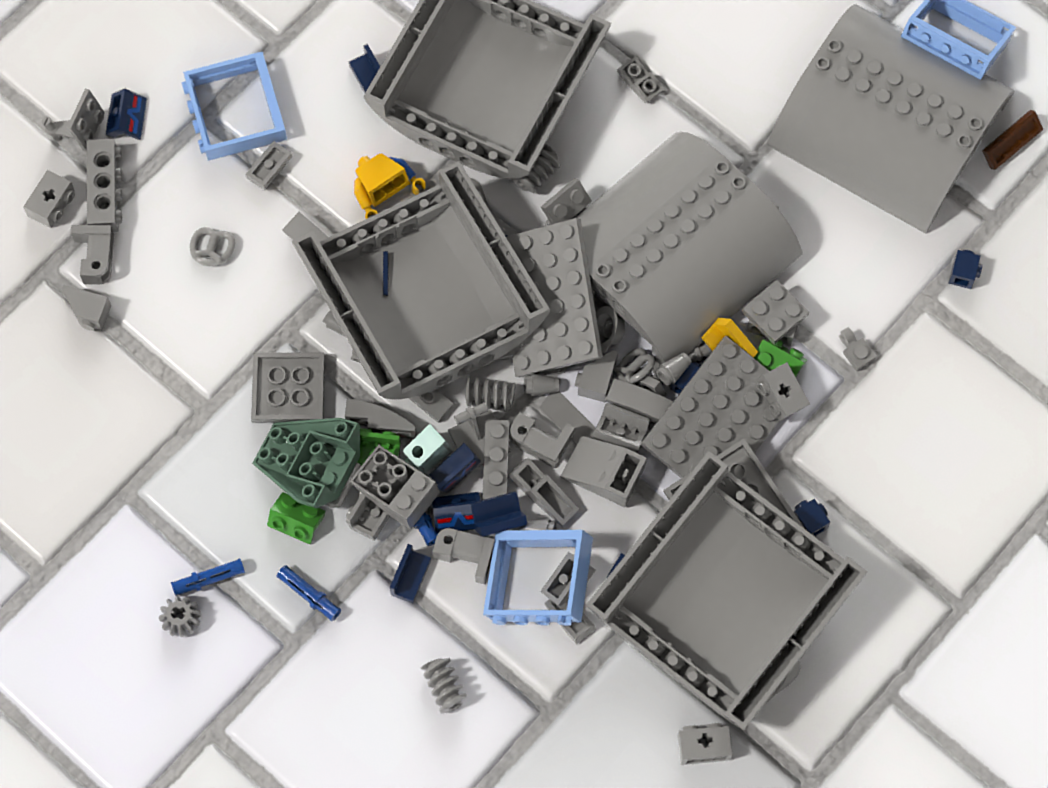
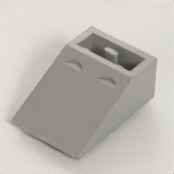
M581 436L560 477L622 507H626L646 467L647 458L625 447Z
M380 445L375 448L349 481L390 517L410 530L440 493L434 480Z

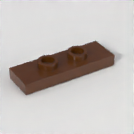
M1028 111L982 150L990 169L996 170L1044 130L1035 111Z

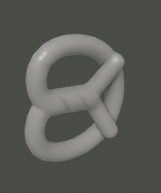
M209 227L196 230L190 241L191 256L196 262L205 266H217L224 263L230 258L235 248V238L230 232H216ZM203 234L210 235L206 250L197 251V242L200 236ZM220 238H226L228 240V247L225 253L219 256L215 253ZM203 256H210L212 259H206Z
M642 348L632 350L621 360L618 366L614 367L616 378L630 384L641 380L654 367L655 358L647 354ZM636 356H638L628 367H626L627 364H628L633 358H635ZM646 361H648L646 366L641 371L633 375L641 366H643L646 363Z

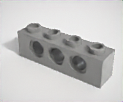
M115 139L87 140V225H111V232H118V223H122L121 209H118V202H122L121 188H118V181H122L121 168H118V161L122 160L121 147H117ZM103 163H109L106 167H100ZM102 184H109L106 188H100ZM104 204L110 205L106 209H100V207Z

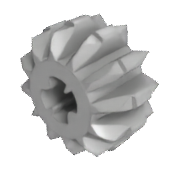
M176 595V602L173 603L171 599H167L168 607L161 606L160 608L161 612L164 613L159 616L160 622H164L162 625L163 630L170 629L169 633L171 636H174L178 631L180 637H184L185 630L192 634L194 631L191 625L199 626L200 624L196 619L201 616V612L196 610L198 607L197 603H190V597L188 596L181 601L180 596ZM180 613L184 615V618L180 620L176 617V614Z

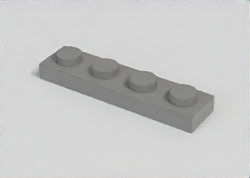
M485 419L482 500L507 494L509 420Z

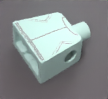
M431 424L403 450L404 454L408 457L405 462L415 469L418 468L423 474L453 451Z

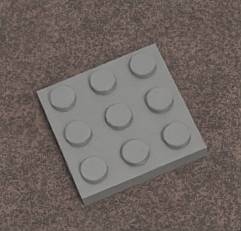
M324 352L253 353L252 423L323 419Z

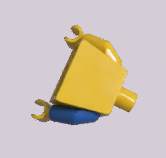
M381 153L372 159L368 156H363L358 161L359 167L355 170L357 178L354 181V195L361 209L366 211L365 219H368L370 215L378 214L376 210L371 208V205L374 207L378 206L408 186L410 182L412 183L411 190L415 195L420 193L415 185H421L425 190V180L416 178V173L403 159L387 157Z

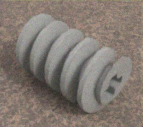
M545 144L530 173L525 177L512 179V181L520 189L535 193L536 188L534 184L541 187L542 182L540 178L545 181L549 179L545 172L554 174L552 165L556 168L561 166L557 154L550 146Z
M468 376L465 393L466 404L471 406L475 400L476 406L485 402L487 408L490 409L492 403H494L495 410L497 411L503 404L504 411L508 412L513 405L516 383L509 389L507 382H504L500 388L498 380H495L493 385L490 386L489 380L485 379L483 385H480L478 377H476L474 383H471L470 376Z
M439 658L421 667V670L425 671V679H430L428 686L434 688L432 695L438 697L436 704L442 706L440 713H448L459 708L463 704L462 700L467 697L466 693L458 694V691L463 688L462 684L454 685V682L459 677L450 676L455 668L446 667L451 661L450 658Z

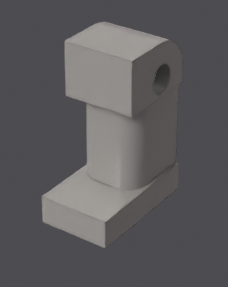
M71 225V235L74 242L88 243L86 259H81L80 277L83 284H104L111 277L114 233H111V225Z
M519 412L510 429L511 442L516 448L555 468L575 435V427L566 423L560 435L556 438L535 427L534 419Z
M446 528L441 530L436 537L432 551L433 559L451 563L453 557L477 563L475 582L485 584L495 539Z

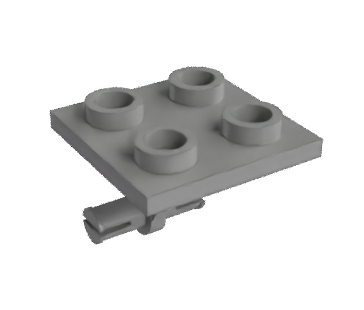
M85 88L71 120L52 122L51 118L46 116L42 119V124L45 126L46 133L52 136L54 140L58 141L62 136L75 139L80 147L87 151V140H94L95 132L99 124L102 123L105 112L91 91Z
M485 402L473 408L470 406L466 408L465 412L454 416L457 426L448 429L457 448L466 443L481 460L475 468L482 466L484 463L485 419L496 420L492 411H488ZM508 445V453H510L512 450Z

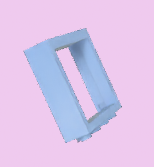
M924 0L909 18L901 37L981 80L1008 45L1016 27L966 0ZM934 9L994 41L997 45L988 56L923 21V19Z
M263 52L183 72L186 80L181 82L184 94H190L191 100L187 101L190 114L195 113L196 120L192 121L195 133H200L202 140H198L201 154L206 153L208 161L266 146L273 141L277 143L287 140ZM258 70L274 129L211 145L195 86Z
M511 530L496 533L483 615L493 620L492 623L497 625H506V622H513L518 625H528V622L550 625V622H557L560 625L570 626L572 622H581L593 537L584 530ZM512 547H576L567 610H503Z

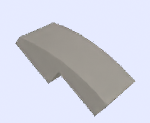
M636 56L617 69L623 80L645 103L664 91V88L653 73H648Z

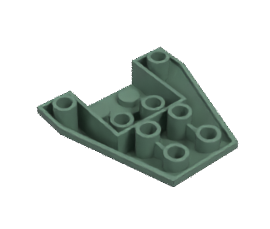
M343 418L273 423L252 464L296 502L314 508L321 507L340 497L360 458V424Z

